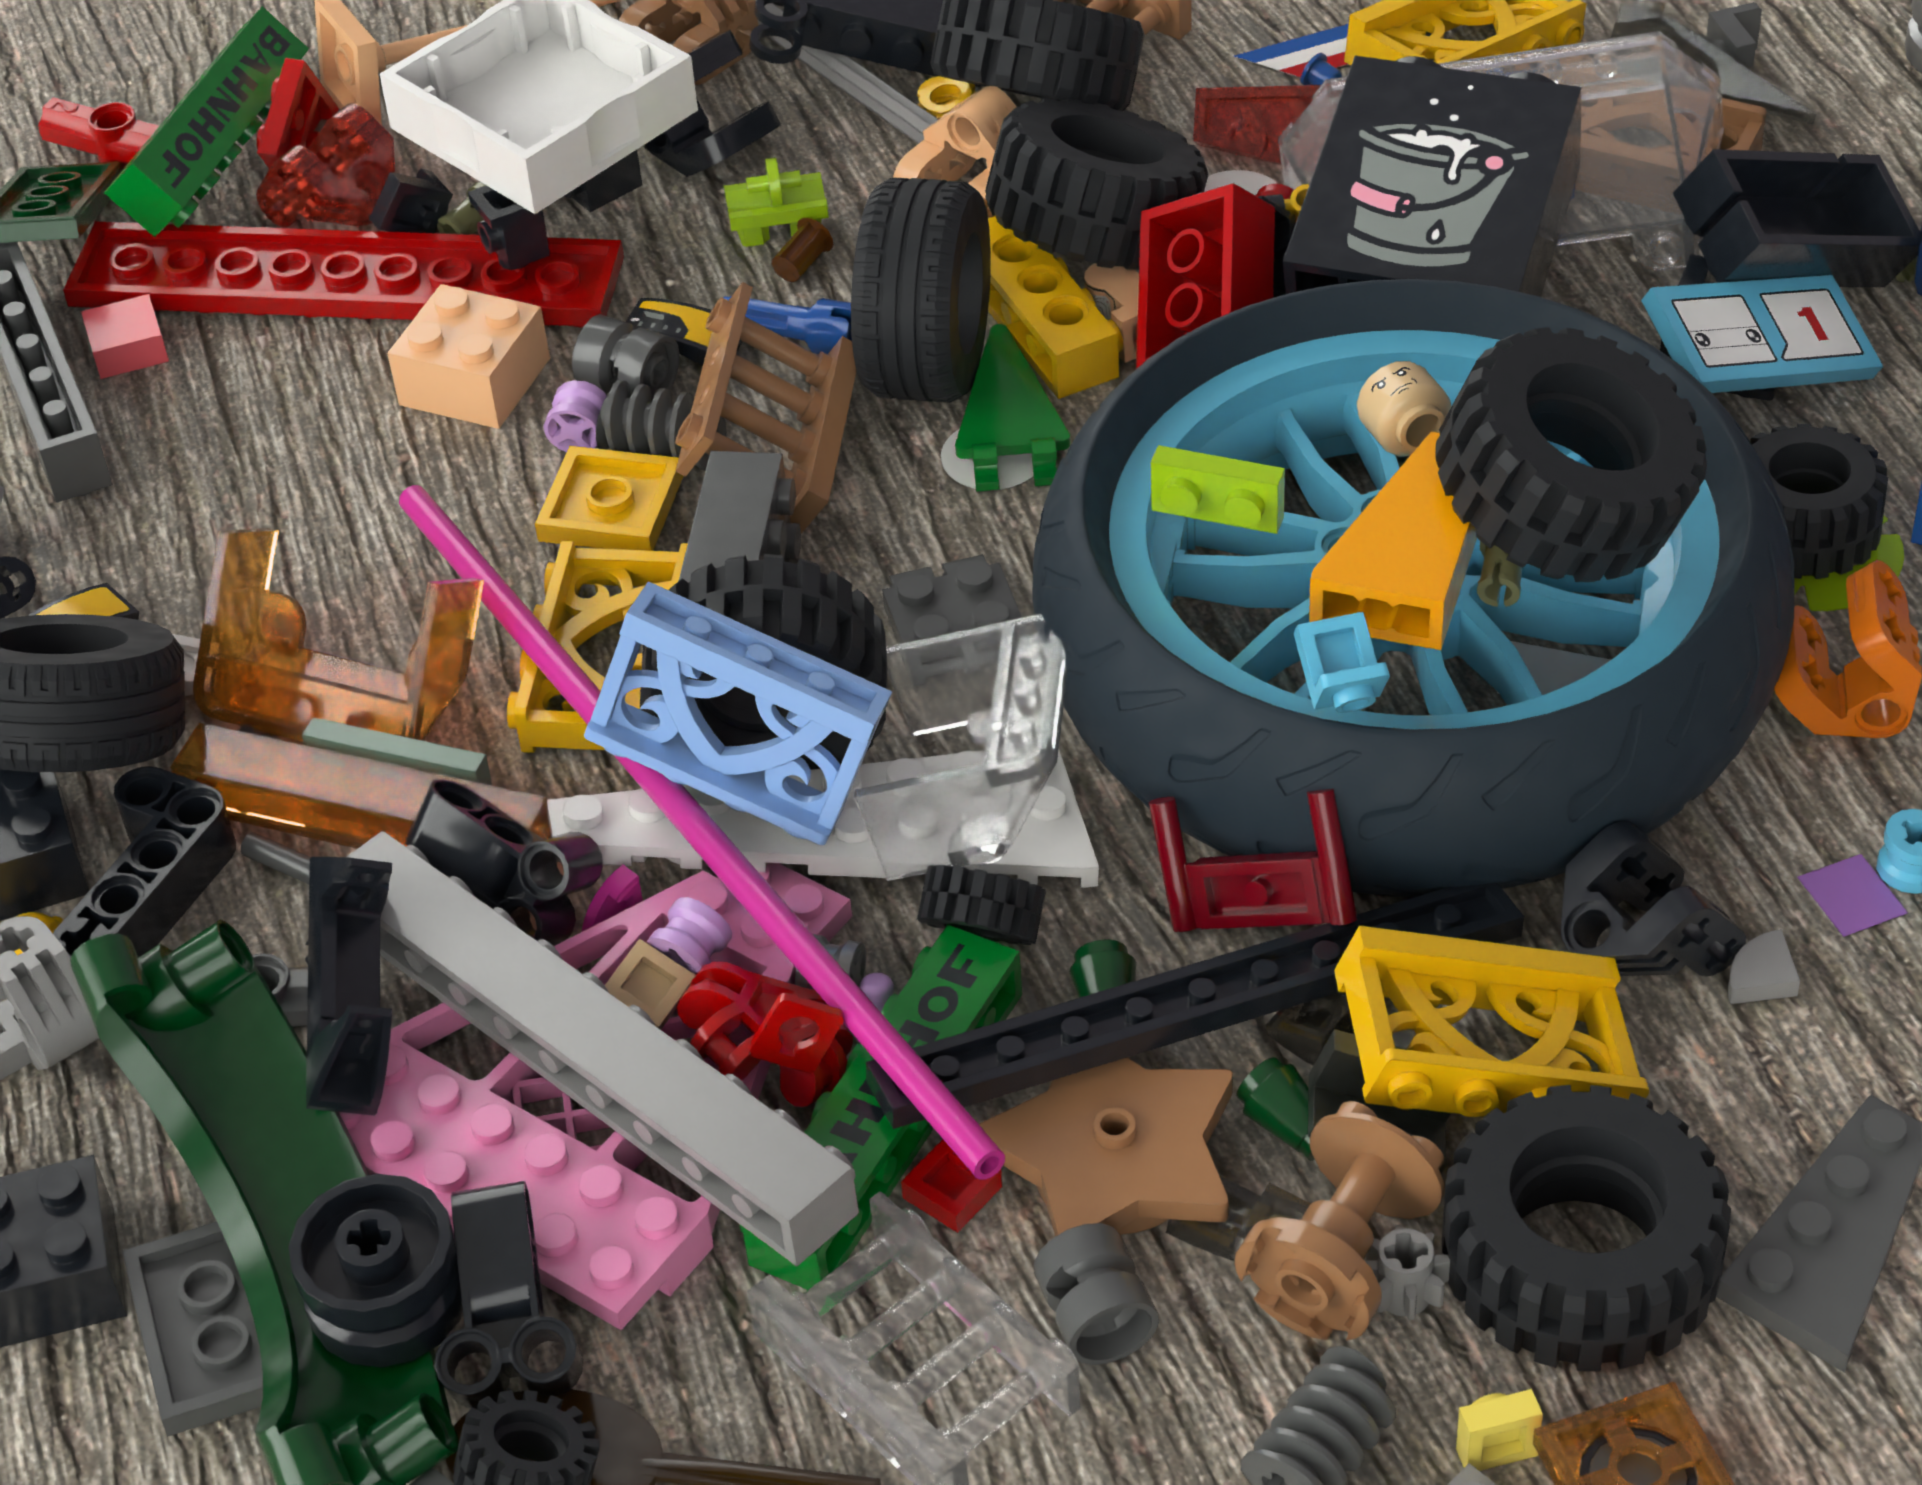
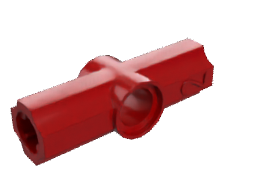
M52 97L42 107V117L38 124L42 140L95 154L98 157L99 163L120 161V163H124V168L159 127V125L137 120L134 109L126 103L111 102L92 108Z

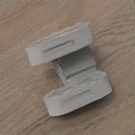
M30 916L13 917L1 922L0 1001L2 1002H0V1080L31 1062L37 1070L48 1069L100 1039L71 968L70 956L50 929L38 918ZM21 949L24 953L17 955L14 951Z

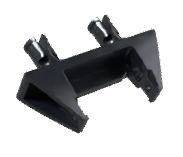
M311 857L309 860L308 941L305 944L308 945V956L305 958L308 964L306 1109L374 1116L378 1111L386 1077L392 1022V1009L380 1008V919L386 903L390 876L392 874V863L348 857Z

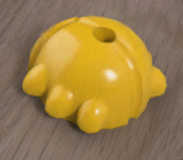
M932 77L920 85L917 93L919 101L917 105L939 119L951 111L954 106L976 93L975 84L945 77Z

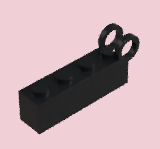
M756 0L754 13L763 24L756 26L752 30L749 47L752 53L759 59L775 64H784L796 60L801 53L802 46H807L936 77L937 75L934 74L931 66V58L943 0ZM773 2L784 3L783 16L770 13L764 6ZM766 36H778L789 41L792 47L787 50H772L762 45L759 40Z

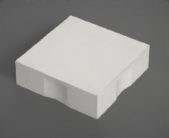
M503 0L487 9L479 18L466 27L435 40L379 74L391 129L534 214L698 111L691 55L637 26H632L612 18L589 0Z

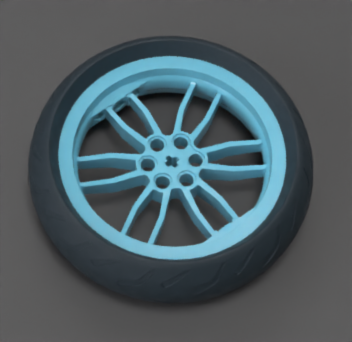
M1422 279L1370 280L1334 284L1293 292L1248 305L1216 318L1179 337L1154 354L1113 389L1100 404L1099 410L1092 413L1075 437L1066 456L1062 458L1048 491L1034 547L1032 602L1042 654L1054 687L1066 712L1082 739L1103 765L1149 809V802L1151 800L1161 797H1175L1181 831L1227 856L1317 851L1307 792L1334 789L1352 892L1415 897L1446 887L1498 883L1502 889L1545 880L1565 873L1566 865L1606 827L1616 822L1628 821L1646 834H1649L1684 808V804L1689 800H1694L1711 786L1741 751L1767 708L1775 685L1780 677L1788 653L1794 621V559L1783 506L1768 470L1745 432L1708 389L1686 369L1653 345L1617 325L1582 310L1531 294L1457 281ZM1550 327L1552 333H1558L1559 330L1564 328L1583 330L1584 336L1596 339L1602 335L1617 341L1616 347L1631 355L1634 351L1638 352L1650 360L1648 366L1658 375L1665 372L1677 385L1676 394L1680 399L1687 398L1696 412L1697 421L1694 426L1702 427L1707 449L1705 452L1707 461L1705 479L1699 487V493L1664 547L1645 567L1634 569L1632 574L1607 580L1603 575L1600 581L1575 582L1573 575L1565 574L1564 578L1557 580L1540 575V568L1526 564L1522 571L1521 593L1518 601L1511 606L1505 607L1506 585H1503L1500 590L1499 605L1495 607L1483 602L1477 594V585L1481 577L1484 556L1480 551V540L1477 538L1442 650L1371 638L1377 661L1383 653L1388 651L1405 652L1411 656L1430 715H1397L1361 710L1339 713L1336 712L1335 706L1314 710L1307 682L1294 694L1266 683L1285 668L1301 661L1294 638V631L1298 624L1309 622L1310 577L1313 569L1399 469L1396 456L1383 449L1358 416L1357 400L1360 390L1367 379L1379 368L1396 361H1411L1424 367L1446 392L1452 406L1477 359L1485 350L1493 348L1497 341L1517 333L1524 335L1526 331L1536 328ZM1548 441L1569 458L1593 467L1572 450ZM1161 445L1285 468V470L1290 468L1309 506L1320 519L1284 512V519L1278 534L1152 511V457L1157 446ZM1358 453L1377 490L1364 495L1360 494L1325 463L1323 459ZM1195 546L1246 556L1188 554V549L1195 550ZM1578 593L1635 594L1634 599L1640 600H1633V604ZM1174 596H1182L1244 608L1293 609L1275 619L1229 662L1200 640L1179 618L1171 606ZM1502 631L1562 644L1619 646L1627 648L1585 677L1542 695L1517 648ZM1460 656L1501 695L1507 705L1468 712L1445 668L1443 660Z

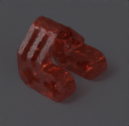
M347 104L326 121L310 150L303 146H294L272 163L257 189L256 198L258 205L266 217L280 227L288 228L302 216L310 221L367 226L372 223L369 219L390 172L395 173L394 138L363 107L357 104ZM358 189L365 191L369 196L364 195Z

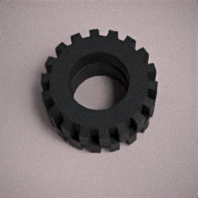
M1797 424L1795 428L1780 426L1772 428L1770 434L1760 432L1750 439L1752 446L1771 476L1783 506L1794 559V578L1802 579V575L1813 576L1815 579L1829 578V573L1832 572L1842 575L1852 571L1853 564L1863 565L1871 558V551L1877 550L1880 543L1889 478L1887 477V466L1884 460L1877 458L1878 451L1869 444H1860V437L1852 433H1839L1837 428L1824 425L1823 428L1811 427V424Z

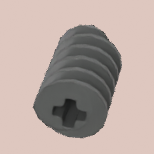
M617 380L613 384L609 395L605 398L597 418L596 442L598 449L606 450L610 447L614 451L679 458L682 447L676 445L675 440L682 423L691 413L694 402L691 393L681 392L673 406L670 389L660 388L652 401L649 385L638 384L630 398L628 382ZM720 416L716 432L726 436V421ZM704 453L696 463L700 470L706 471L709 455Z
M1342 1345L1329 1347L1321 1356L1320 1364L1315 1365L1304 1378V1385L1299 1386L1288 1398L1287 1407L1282 1408L1271 1420V1428L1266 1429L1254 1442V1450L1249 1451L1241 1459V1472L1251 1485H1346L1348 1483L1346 1471H1355L1364 1462L1362 1449L1371 1450L1380 1440L1379 1428L1389 1427L1396 1419V1408L1390 1397L1386 1394V1381L1383 1374L1370 1359L1358 1350Z

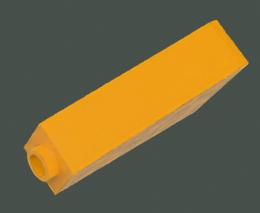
M1430 432L1315 566L1310 577L1309 622L1364 612L1370 638L1442 650L1477 540V529L1471 522L1463 524L1453 510L1452 501L1454 496H1446L1438 474L1440 468H1438L1435 458L1436 442L1440 433Z

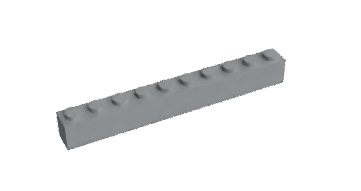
M381 831L347 856L348 858L392 863L389 891L380 919V955L795 1266L801 1264L859 1214L854 1184L855 1171L850 1161L841 1151L829 1145L824 1148L803 1133L798 1123L788 1113L780 1109L773 1111L757 1100L738 1077L732 1074L724 1076L703 1060L699 1052L689 1042L683 1039H678L677 1041L672 1039L655 1026L652 1019L643 1009L636 1005L628 1007L608 992L605 985L594 974L590 972L582 974L565 962L555 947L544 939L536 941L519 929L506 911L499 907L491 909L477 899L460 878L456 876L448 878L431 866L428 859L418 848L413 845L405 847L386 832Z

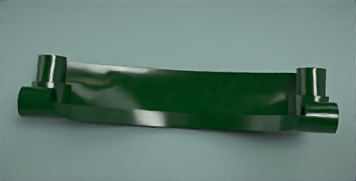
M219 920L174 951L160 943L139 958L132 941L122 934H105L83 943L74 951L70 962L98 1036L118 1066L148 1104L184 1159L222 1231L243 1283L255 1323L263 1372V1399L255 1433L275 1484L406 1485L456 1453L459 1439L451 1421L444 1386L440 1382L435 1369L436 1354L434 1349L414 1361L388 1367L355 1365L327 1351L311 1328L304 1308V1300L297 1289L291 1271L289 1243L297 1220L319 1195L345 1180L368 1176L369 1173L339 1112L306 1109L307 1052L257 969L253 956L242 937L226 921Z

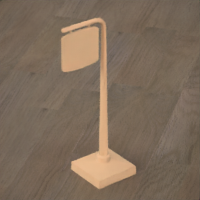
M314 0L320 82L339 109L363 137L382 132L379 72L385 71L386 65L400 62L435 40L452 34L467 25L380 45L341 0ZM589 0V1L595 3L598 7H600V6L608 5V4H611V3L619 2V1H622V0Z

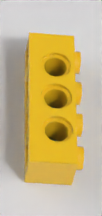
M996 216L988 218L991 248L988 312L998 324L1007 326L1024 357L1054 395L1061 399L1118 378L1119 352L1123 351V339L1117 324L1112 319L1107 320L1097 309L1089 290L1086 288L1081 289L1072 279L1062 258H1055L1053 254L1039 249L1037 244L1031 241L1024 242L1014 236L1013 230L1003 228L997 222Z

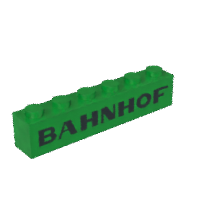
M261 6L232 37L104 194L154 237L169 222L179 228L199 205L192 196L194 195L201 200L221 177L214 169L216 168L222 173L242 151V148L235 142L237 141L243 146L263 124L256 116L258 115L263 120L268 116L272 103V84L277 77H280L285 58L301 60L309 48Z
M947 924L932 947L926 946L921 950L915 961L911 978L900 994L894 993L887 999L881 1013L912 1048L1004 1021L1022 996L1020 951ZM860 1042L852 1050L847 1061L846 1072L833 1091H825L818 1099L812 1113L811 1123L804 1131L806 1135L824 1148L828 1145L837 1148L852 1164L856 1175L854 1184L859 1214L798 1266H795L740 1225V1231L744 1236L749 1266L820 1296H824L934 1129L926 1119L896 1129L891 1127L866 1082V1062L874 1060V1058Z

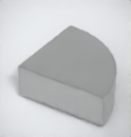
M1782 929L1761 934L1747 942L1738 951L1732 962L1729 976L1728 998L1730 1004L1798 996L1800 979Z

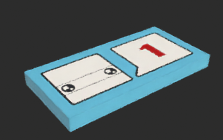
M1833 275L1651 287L1641 300L1672 360L1686 369L1711 393L1873 379L1884 367Z

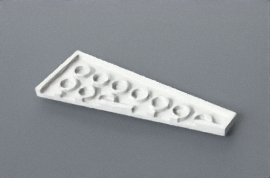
M1057 742L1026 744L1017 747L982 751H963L955 754L901 758L894 761L861 764L844 809L825 845H818L807 839L796 838L779 826L748 812L734 810L717 798L688 785H683L758 872H766L767 863L808 865V875L903 879V875H915L917 870H927L929 865H946L952 868L953 866L965 867L974 871L979 869L991 874L1018 875V879L1036 885L1038 876L1081 878V888L1098 886L1099 865ZM810 770L811 780L808 786L821 792L826 791L827 782L822 770ZM789 775V776H788V777H790V778H792V779H795V780H797V781H799V782L805 784V782H804L800 777H798V776H795V775ZM642 788L547 800L551 837L568 832H581L590 836L597 843L601 851L603 865L621 866L624 864L625 866H632V862H645L647 857L666 858L670 862L680 864V868L702 869L703 859ZM557 856V862L562 863L560 858Z

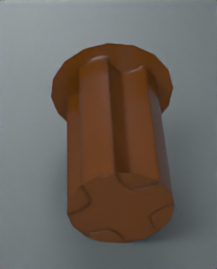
M800 219L797 223L798 230L772 259L771 263L774 271L788 282H796L822 252H828L833 248L834 244L831 234L821 223L814 219Z

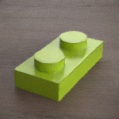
M1161 445L1157 446L1151 460L1152 511L1278 534L1284 519L1285 468Z

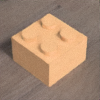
M440 284L387 353L400 406L500 429L550 360L541 306Z

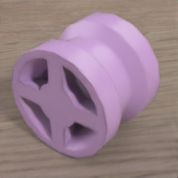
M573 380L563 383L556 391L552 402L553 408L549 410L543 425L545 436L550 443L567 452L569 446L597 447L596 424L602 404L607 397L604 391L586 381Z
M681 897L668 910L669 922L666 927L656 929L647 940V944L696 974L703 965L711 963L710 957L714 952H720L725 949L732 939V930L725 919L710 906L699 900Z

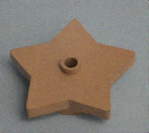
M1127 1057L1052 1080L1048 1091L979 1123L981 1128L1005 1154L1003 1166L1036 1185L1041 1198L1047 1205L1055 1237L1068 1229L1083 1224H1106L1114 1227L1120 1235L1151 1229L1169 1219L1226 1222L1229 1218L1228 1196L1207 1148V1143L1233 1093V1073L1228 1069H1145Z

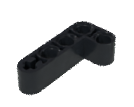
M152 766L137 767L126 772L118 779L114 786V797L131 844L53 932L54 936L68 952L70 958L74 951L83 943L105 934H122L127 936L132 941L138 958L163 940L230 861L236 851V839L224 799L219 791L211 786Z

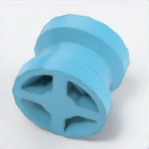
M1920 809L1901 810L1890 817L1884 831V845L1879 850L1876 870L1880 878L1890 887L1901 892L1922 893V810Z

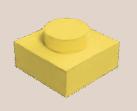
M1532 1389L1509 1395L1503 1393L1488 1394L1477 1399L1471 1405L1459 1407L1456 1451L1463 1468L1470 1463L1476 1469L1482 1471L1538 1456L1543 1413Z

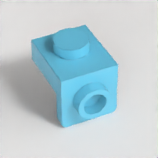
M1364 612L1297 625L1294 631V638L1314 710L1335 706L1336 712L1347 713L1361 710L1375 703V697H1380L1390 674L1386 662L1377 663Z

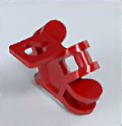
M714 961L702 966L693 977L690 987L678 1002L677 1011L681 1021L688 1027L698 1030L691 1039L690 1044L699 1052L703 1059L709 1057L720 1068L718 1072L724 1076L732 1074L741 1081L761 1060L778 1064L780 1066V1089L785 1099L793 1106H808L816 1102L825 1091L832 1092L846 1072V1056L853 1045L852 1034L843 1023V1011L828 1006L815 989H807L744 970L729 962ZM743 1024L753 1035L737 1046L728 1037Z

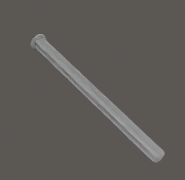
M769 3L764 6L770 13L783 16V10L775 4ZM767 36L785 50L792 47V44L784 38ZM802 46L798 57L800 61L917 144L924 140L923 131L938 120L849 56Z

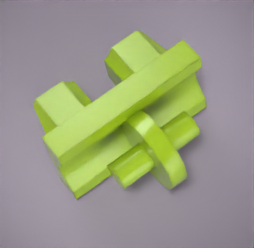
M775 157L765 159L766 175L747 177L746 183L725 185L724 193L731 232L737 231L742 245L750 247L764 245L766 241L770 240L769 226L789 224L791 236H793L798 230L797 223L800 219L811 218L821 223L822 219L829 218L821 172L801 175L800 170L779 173Z

